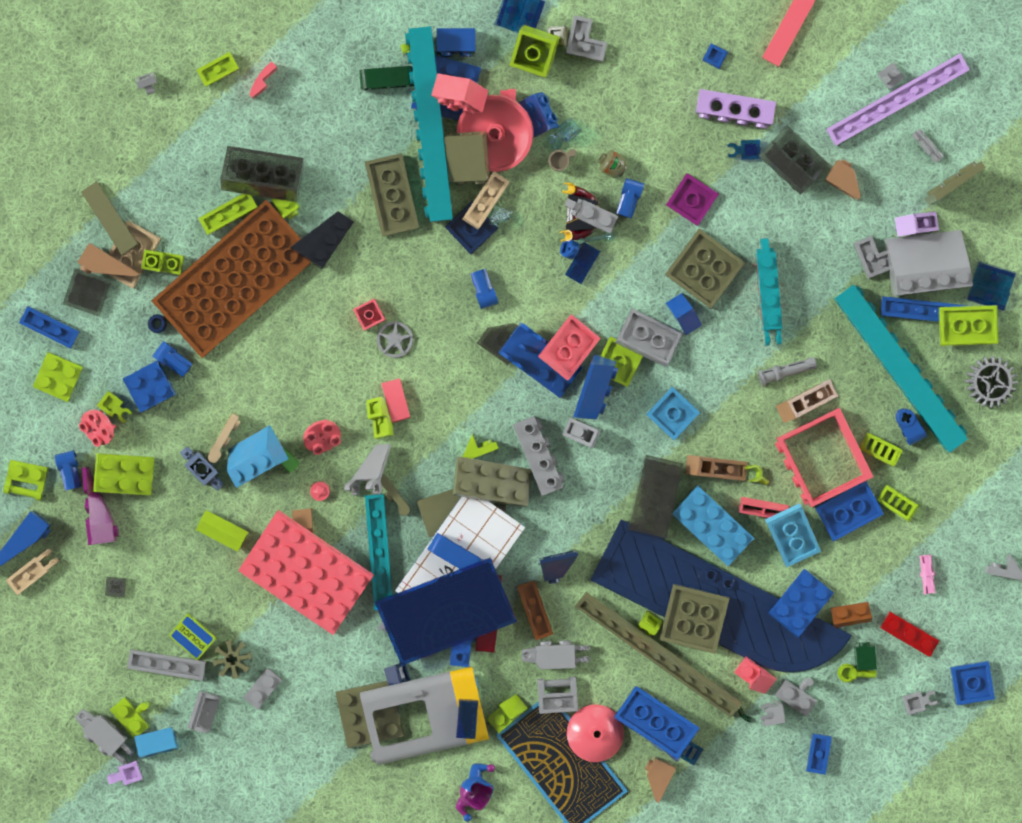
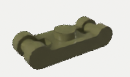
M382 474L381 485L387 491L385 495L391 502L395 501L397 503L399 513L402 516L408 515L410 513V506L387 476Z

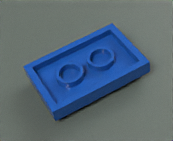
M866 481L814 507L833 542L884 514Z
M803 569L768 614L798 638L834 593L807 570Z

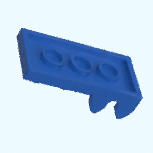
M520 322L498 353L561 398L583 367L579 366L567 381L538 357L549 342Z
M637 686L634 687L614 716L616 720L651 742L659 751L666 752L677 762L700 730L698 726Z

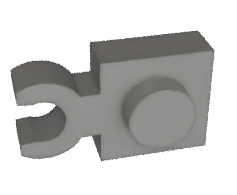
M929 690L924 696H922L921 691L901 696L906 714L911 715L925 711L926 704L931 706L938 704L937 700H929V696L935 694V691Z

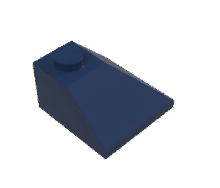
M577 550L539 558L544 582L548 581L549 584L560 582V578L564 577L577 558Z

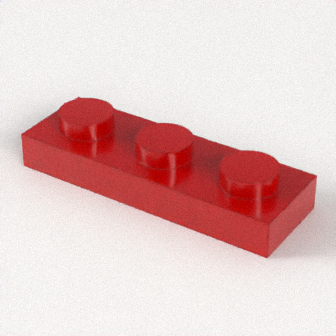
M890 611L880 626L881 629L928 657L932 655L939 643V640Z

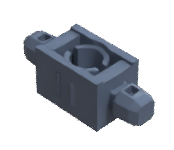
M185 447L180 452L182 457L188 460L184 466L204 486L209 482L211 483L210 486L215 490H220L224 486L222 480L216 477L219 471L201 452H197L194 455V451L189 447ZM199 459L202 461L197 463L205 464L207 466V473L210 472V469L212 470L205 479L202 476L207 474H200L197 470V464L194 465V468L192 467Z

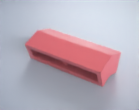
M741 497L738 510L739 513L769 518L778 513L765 511L766 509L784 511L789 508V505ZM743 505L760 507L762 510L745 508Z

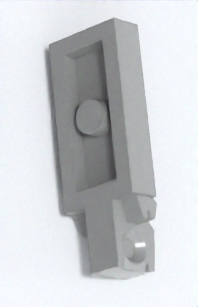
M567 199L565 207L573 210L571 215L575 216V218L609 234L618 218L617 215L585 200L578 199L575 202Z

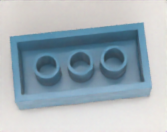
M698 485L671 512L676 519L727 566L754 539Z

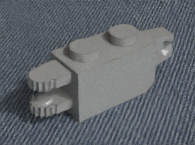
M560 640L559 644H552L551 641H540V645H536V647L522 649V661L537 663L540 669L576 668L575 662H590V657H575V650L587 651L590 650V645L571 644V640Z
M83 708L76 715L75 719L84 728L82 730L85 733L84 737L91 743L94 741L99 746L98 750L105 756L109 755L110 757L113 756L123 765L127 760L117 751L119 747L124 749L127 754L133 756L134 750L125 743L128 737L103 714L94 716Z

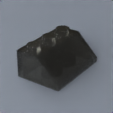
M788 125L759 155L766 164L800 195L829 165Z

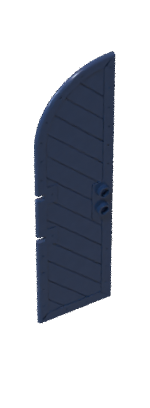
M622 519L590 579L596 584L664 618L673 584L727 596L730 599L718 645L744 658L747 656L756 664L774 671L802 672L819 667L835 657L852 636L815 617L797 638L768 614L780 598Z

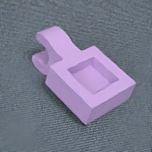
M137 760L118 766L119 772L109 774L107 777L109 784L122 780L124 785L143 779Z

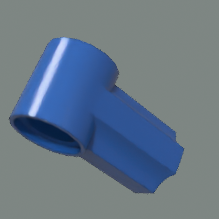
M629 178L625 179L616 214L632 219L644 183Z
M482 269L471 273L480 309L499 304L487 270Z
M165 341L160 344L152 355L158 362L164 366L167 365L182 377L185 376L193 365Z
M74 450L55 455L58 471L61 472L65 491L82 487L77 469L78 461H75L76 453Z

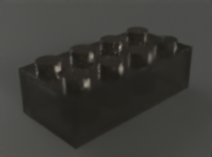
M227 146L220 178L221 190L297 202L304 170V158Z
M650 455L643 457L627 527L628 532L662 540L667 538L683 463Z

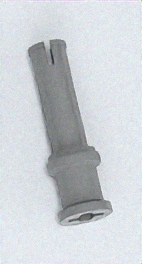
M814 357L780 367L774 365L773 368L764 371L757 370L760 384L763 387L767 383L781 382L782 378L817 369Z

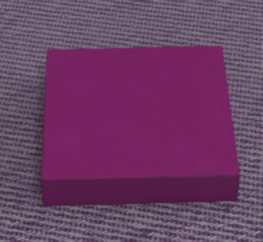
M686 173L665 206L698 226L717 198L718 193Z

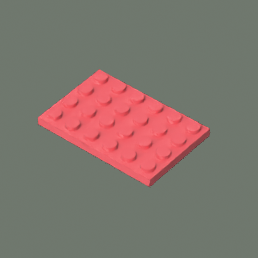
M280 510L275 513L238 570L332 635L339 628L374 576L373 573Z

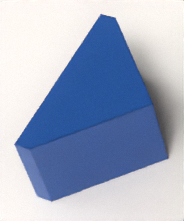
M682 293L666 302L685 335L702 326L693 307Z

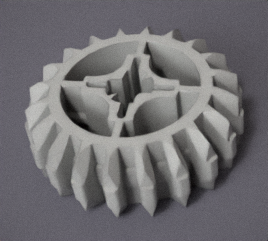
M994 356L990 357V361H988L987 357H983V364L980 360H977L976 364L978 367L970 366L974 373L967 372V375L972 378L965 380V383H971V386L966 387V390H973L969 396H977L974 401L975 403L982 400L981 406L985 407L988 402L989 408H993L994 402L996 407H1000V400L1002 403L1007 404L1008 402L1005 397L1013 398L1009 392L1017 391L1016 388L1012 387V384L1017 385L1018 381H1012V378L1017 377V374H1010L1014 367L1012 366L1007 369L1008 361L1001 364V357L996 362ZM994 366L993 371L988 376L979 374L984 368ZM999 369L1005 374L1006 384L999 379ZM993 376V381L1000 385H992V388H990V383L984 379H992ZM977 380L985 386L984 395L978 389ZM995 388L1004 389L1003 393L998 397L989 398Z

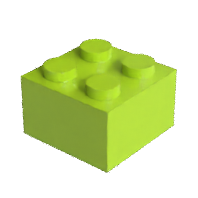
M523 25L519 30L509 66L546 78L550 73L560 37Z

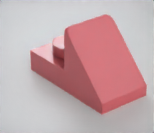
M745 656L734 671L736 675L749 683V689L764 694L777 680L776 677L747 656Z

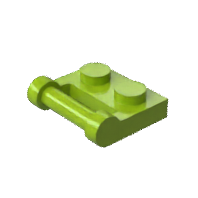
M10 460L3 493L28 496L41 501L49 467ZM16 480L38 485L36 491L13 486L12 481Z

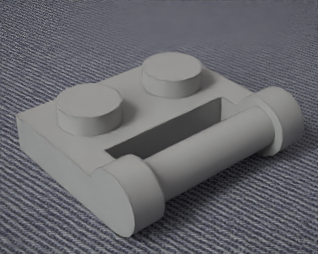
M575 676L569 677V679H537L540 714L578 711ZM570 687V692L545 694L544 688Z

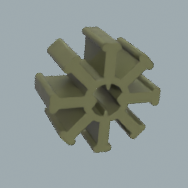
M229 639L225 642L228 652L221 645L215 649V653L218 652L224 658H215L213 666L225 663V667L219 672V675L224 677L230 667L233 674L232 679H236L240 676L237 666L243 669L245 673L251 667L241 660H250L253 655L251 651L241 655L240 651L246 646V643L241 641L238 648L234 650V640ZM230 654H233V657H237L235 664L232 661H228V658L231 656Z

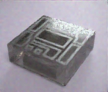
M107 576L105 596L125 597L127 578Z

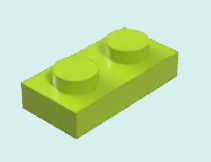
M228 52L198 68L196 71L205 87H208L239 70V67L231 52Z

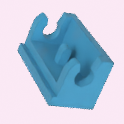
M172 727L134 737L140 758L179 749L175 731Z

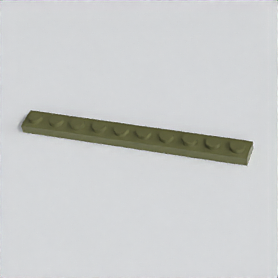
M585 592L575 605L577 609L729 717H732L742 705V702L589 593Z

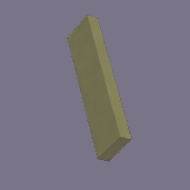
M97 181L81 192L121 255L124 256L139 245Z

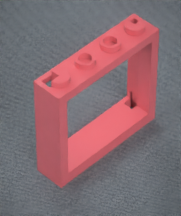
M836 408L776 438L775 446L779 453L783 452L786 458L783 462L788 471L792 470L794 474L792 480L796 488H801L803 493L800 495L801 499L809 507L828 500L873 477L840 408ZM834 417L862 475L812 498L785 440Z

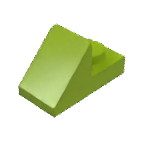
M472 434L462 457L473 459L499 448L497 442L492 443L491 439L480 443L482 447L478 448Z
M515 694L501 703L500 707L486 719L500 734L526 712L528 707Z

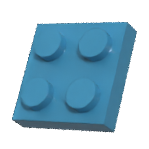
M671 387L646 415L671 439L675 440L700 412L676 389Z

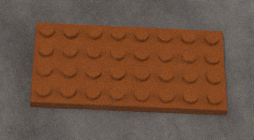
M266 199L151 301L203 359L308 267L311 262L290 249L301 238Z

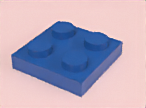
M989 661L950 667L956 705L995 699Z

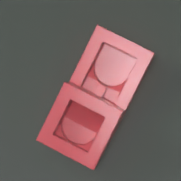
M272 61L256 78L249 94L253 99L268 88L264 80L278 70Z
M400 378L381 383L392 423L410 419Z

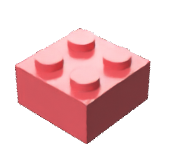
M375 299L353 309L364 331L385 321Z

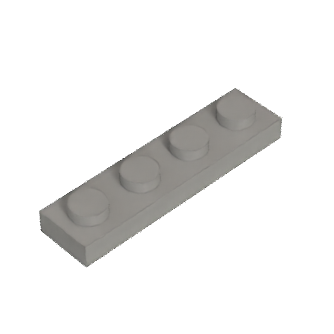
M130 649L127 669L203 681L207 661Z

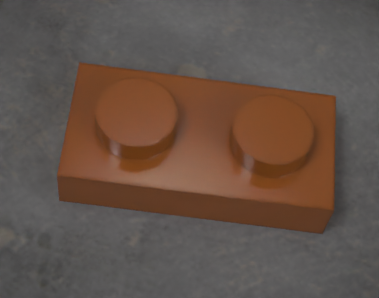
M868 602L830 608L834 628L872 622Z

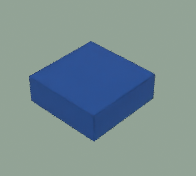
M711 43L702 61L720 69L728 51Z

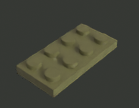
M402 153L366 161L365 166L382 237L419 229Z
M459 456L456 458L453 495L526 508L528 506L531 469Z

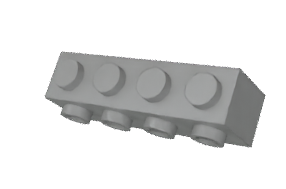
M533 416L513 424L541 495L543 496L563 488L562 483L565 480L562 472L557 473L555 465L558 463L555 455H550L548 447L551 446L547 436L543 437L540 430L543 429L540 419H535Z

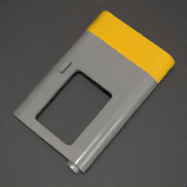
M472 666L360 692L362 707L373 751H370L373 763H377V766L490 739ZM418 700L425 701L432 734L381 746L373 712Z

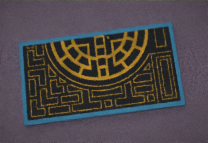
M537 702L500 734L497 732L496 736L564 823H588L628 791L605 761L589 762L578 757L572 751L567 740V726L571 718L566 712L540 714L539 703Z

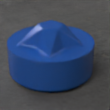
M574 240L563 242L560 248L561 255L567 259H573L579 252V244Z

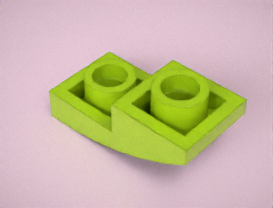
M144 250L141 269L181 275L185 255Z

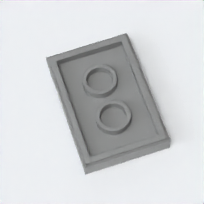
M631 308L615 343L667 368L683 333Z

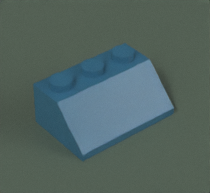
M270 425L229 448L227 472L236 488L288 460Z

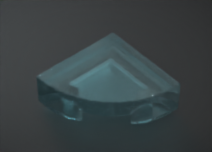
M495 206L489 224L499 225V223L509 221L513 211Z

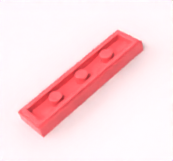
M793 0L763 54V59L779 67L815 0Z

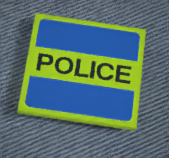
M189 613L184 616L169 634L170 638L197 660L216 639L211 632Z

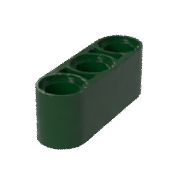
M412 66L359 70L361 90H368V88H371V90L387 89V87L400 88L406 87V85L413 87L414 83H410L409 72H413Z

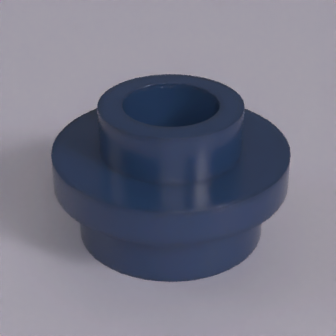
M155 314L149 318L148 328L153 333H162L167 328V320L164 316ZM156 320L161 322V326L158 328L154 326Z

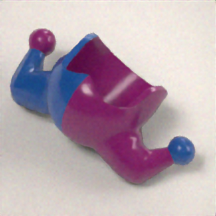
M473 764L469 778L463 781L460 786V797L456 803V809L464 816L466 822L472 819V816L467 813L466 807L469 806L481 811L491 799L494 787L482 778L481 772L485 770L494 772L495 766L493 764Z

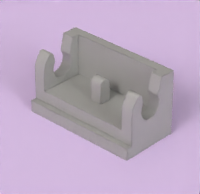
M200 690L187 728L202 733H209L221 696Z
M775 700L773 703L761 706V709H765L764 712L767 713V715L760 717L764 726L786 723L783 705L780 700Z

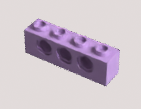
M700 89L695 114H699V118L710 119L712 116L718 117V121L721 122L736 120L739 125L748 126V123H754L757 128L767 129V126L773 124L776 102ZM713 102H719L721 104V110H712L711 104ZM732 105L739 106L740 113L737 115L732 114L730 107ZM751 108H756L759 111L757 118L750 116L749 110Z

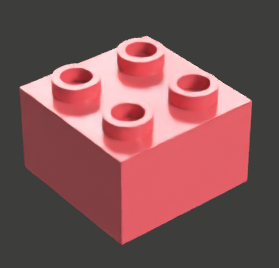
M437 74L431 96L436 98L439 104L446 105L449 110L458 111L463 109L466 113L474 114L475 112H483L488 90L471 79Z

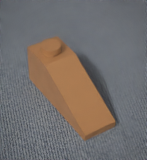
M91 243L88 244L77 262L82 265L80 269L88 274L93 272L140 277L141 273Z
M829 379L776 405V408L785 423L838 397V394Z
M687 455L685 474L746 481L747 469L745 467H747L748 462Z

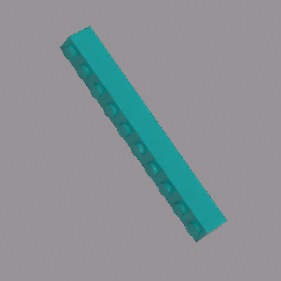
M432 26L409 28V33H405L406 45L410 44L411 52H407L408 64H412L413 72H409L410 83H414L415 91H411L412 101L417 104V110H414V120L419 122L416 137L417 141H421L422 148L418 149L419 160H423L424 168H420L421 180L425 179L426 187H422L423 199L427 198L428 206H424L425 217L429 218L430 222L451 220L453 215L441 107L438 100L431 96L437 78Z
M854 284L833 298L945 451L950 453L968 440L966 437L967 431L961 424L957 425L954 420L956 419L954 413L950 409L946 410L943 406L945 402L939 394L935 395L932 391L933 385L927 378L923 379L920 375L922 371L916 363L912 364L909 360L910 354L904 347L900 348L897 343L899 339L893 332L889 333L886 329L888 325L882 317L878 318L875 314L876 308L870 301L866 302L863 298L865 294L859 286L855 287Z

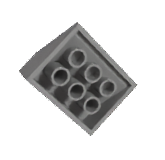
M961 230L885 239L886 249L888 250V264L890 266L892 296L973 286L971 267Z

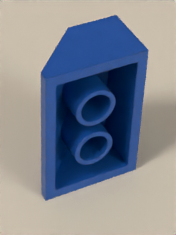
M594 355L573 417L597 419L599 414L603 415L606 404L603 403L605 396L609 397L612 386L609 385L610 380H615L618 368H615L616 361Z

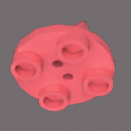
M89 410L81 418L79 423L80 430L86 434L93 445L99 447L108 444L114 437L116 425H112L102 410Z
M327 419L313 423L304 432L303 441L305 447L315 455H320L338 446L341 443L340 429L334 422Z

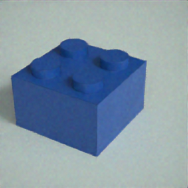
M158 361L122 378L140 413L177 395L161 363Z

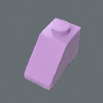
M936 212L911 214L895 218L898 237L939 231Z

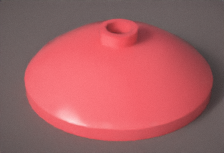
M598 704L587 705L576 711L567 726V740L572 751L578 757L589 762H602L613 757L620 749L624 739V727L621 722L614 718L616 713L612 709ZM596 730L600 731V736L598 738L594 737V732Z

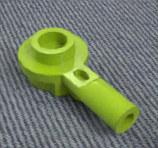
M848 663L842 664L837 671L839 679L846 683L853 681L856 677L876 678V670L857 671L853 665Z

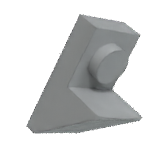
M569 418L562 435L594 448L600 430Z
M1007 554L1004 569L1002 568L1003 565L991 562V566L985 565L984 573L1022 580V571L1010 554Z

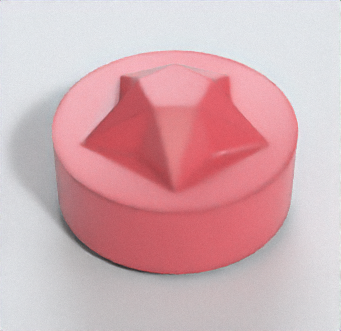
M316 482L312 485L310 493L315 500L323 501L329 496L330 489L326 483Z

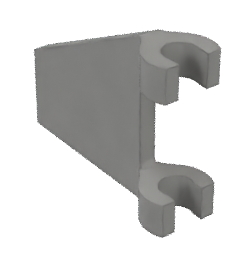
M375 445L354 477L345 484L344 490L352 491L351 495L357 496L361 490L359 481H368L366 490H373L374 495H380L382 492L381 477L391 445Z

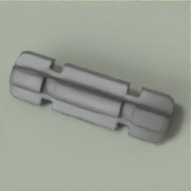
M921 129L913 133L914 139L920 142V146L928 155H931L934 162H938L943 158V154L936 150L937 147L928 137L924 136L925 133Z

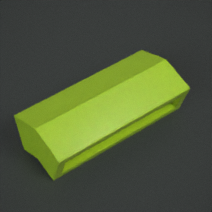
M207 510L204 512L196 528V531L237 552L241 549L248 535V531Z

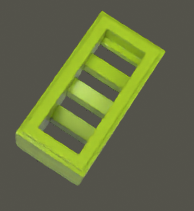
M868 432L859 447L861 451L892 467L896 465L903 451ZM870 439H873L874 441L870 449H866ZM877 443H881L877 453H874L873 451ZM887 446L888 448L884 456H880L884 447ZM894 450L895 452L891 460H888L887 458L889 457L891 451Z
M888 485L885 486L877 498L879 503L908 522L911 521L920 507ZM889 491H890V492H892L893 494L891 495V497L889 498V500H888L887 503H886V502L884 501V499L886 498V496L888 495V493H889ZM896 496H898L899 499L897 500V502L895 503V505L892 507L890 504L892 503V501L894 500V498H895ZM902 500L906 501L901 510L898 511L897 508ZM909 504L912 505V508L910 509L908 514H903L909 506Z

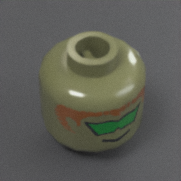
M609 150L606 154L602 153L598 160L600 164L599 170L611 178L621 177L628 166L626 158L614 150Z

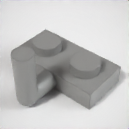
M805 677L799 687L785 679L775 693L776 697L806 717L817 702L816 699L805 693L807 687L813 685V680L810 677Z

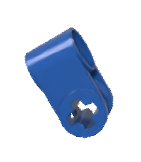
M906 408L897 411L896 421L910 446L927 437L925 430L913 411ZM903 413L909 414V416L907 417V422L901 420L903 418Z

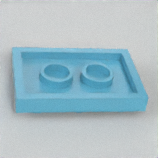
M800 503L765 519L786 568L821 552Z

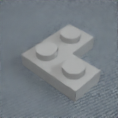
M574 15L565 54L603 62L607 42L589 38L593 19Z
M872 236L853 243L867 279L890 270L887 256L888 250L879 253Z

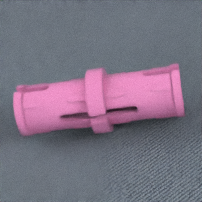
M932 555L919 556L923 594L936 593Z

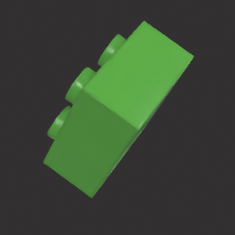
M282 447L288 457V460L282 463L284 465L283 468L286 472L291 473L301 463L285 447Z

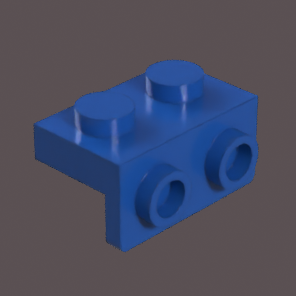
M543 92L533 94L518 102L526 110L532 121L533 138L559 126L557 117L552 112L549 100Z

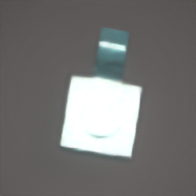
M570 117L555 128L557 132L550 135L547 140L552 144L551 147L554 150H558L562 146L563 141L568 143L582 133V131Z

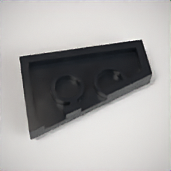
M337 211L291 246L290 249L320 269H323L354 221Z

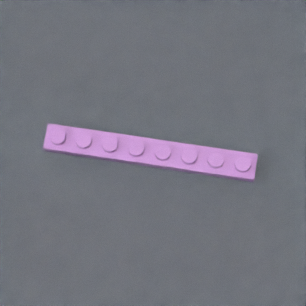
M960 53L832 125L826 131L836 146L970 69Z

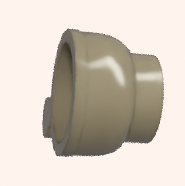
M570 149L567 153L563 150L553 151L548 159L549 166L555 171L565 170L570 163V158L576 155L575 149Z

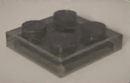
M75 268L63 305L100 317L112 280L92 273L88 274L83 270Z

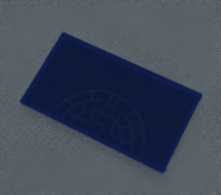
M491 557L374 602L401 666L517 622Z

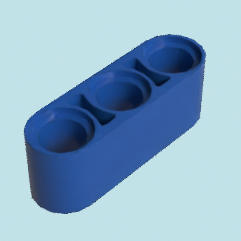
M439 533L435 535L428 547L430 552L462 571L485 562L480 557Z

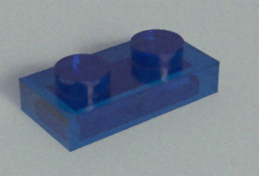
M584 242L565 276L582 284L601 251Z

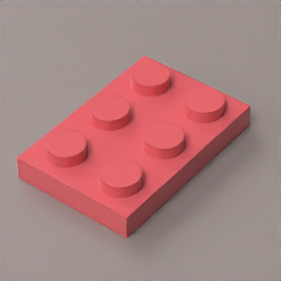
M571 314L538 357L568 381L601 338Z

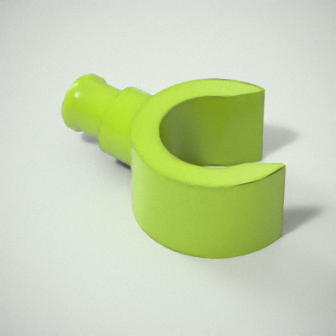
M749 465L745 467V469L753 468L756 471V477L748 480V482H760L764 485L769 483V480L763 476L760 466Z

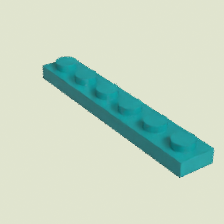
M384 494L365 495L371 573L374 574L372 577L374 610H382L380 603L393 599Z

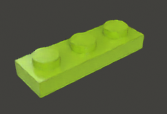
M248 190L198 219L209 236L254 211L258 206Z

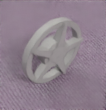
M389 322L378 332V347L383 354L389 357H401L412 347V333L403 323ZM394 325L392 333L389 335L382 333L386 327ZM397 325L404 327L409 335L401 336L397 332ZM380 335L387 338L388 345L385 350L380 344ZM410 337L409 346L403 351L401 347L402 341ZM391 347H398L402 353L393 355L387 353V351Z

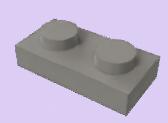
M267 668L243 698L256 709H259L282 679Z

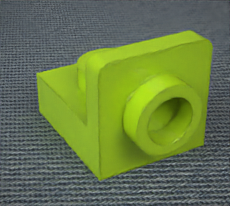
M287 189L272 199V202L284 219L288 217L290 220L299 214L297 210L300 207Z

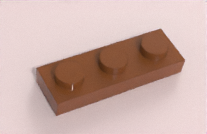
M535 580L518 585L517 589L535 640L553 635L554 633Z

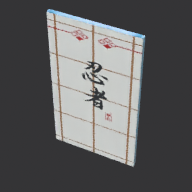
M461 497L435 535L439 533L485 561L484 563L489 562L494 572L525 527L489 501ZM435 535L395 589L398 594H406L463 572L428 550Z

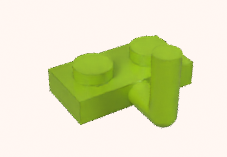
M125 697L110 709L133 739L150 727L140 715L149 708L150 703L148 701H144L137 708H134Z

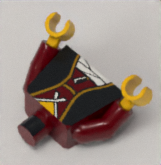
M564 182L568 186V190H562V193L568 194V199L575 202L581 199L596 206L599 205V201L596 200L595 196L586 189L575 186L573 183ZM567 208L566 230L559 232L565 234V239L560 241L582 240L593 234L594 229L597 228L575 218V216L571 215L573 210Z

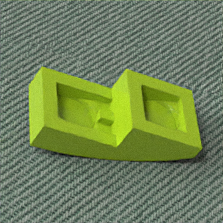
M377 397L366 400L367 418L373 420L374 439L380 440L394 436L391 417L384 398Z

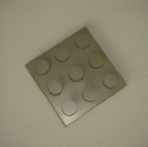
M974 161L966 165L958 173L944 180L942 184L928 191L927 194L929 196L925 200L929 205L940 200L986 167L982 161L977 164Z
M698 229L665 273V276L711 309L745 262L701 229Z
M673 584L660 640L716 654L730 598Z
M387 681L335 692L347 748L371 743L360 692L389 686ZM398 706L373 712L379 741L404 736Z

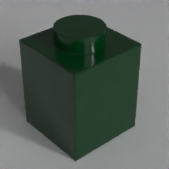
M858 642L859 646H854L856 670L877 669L875 646L870 645V642Z

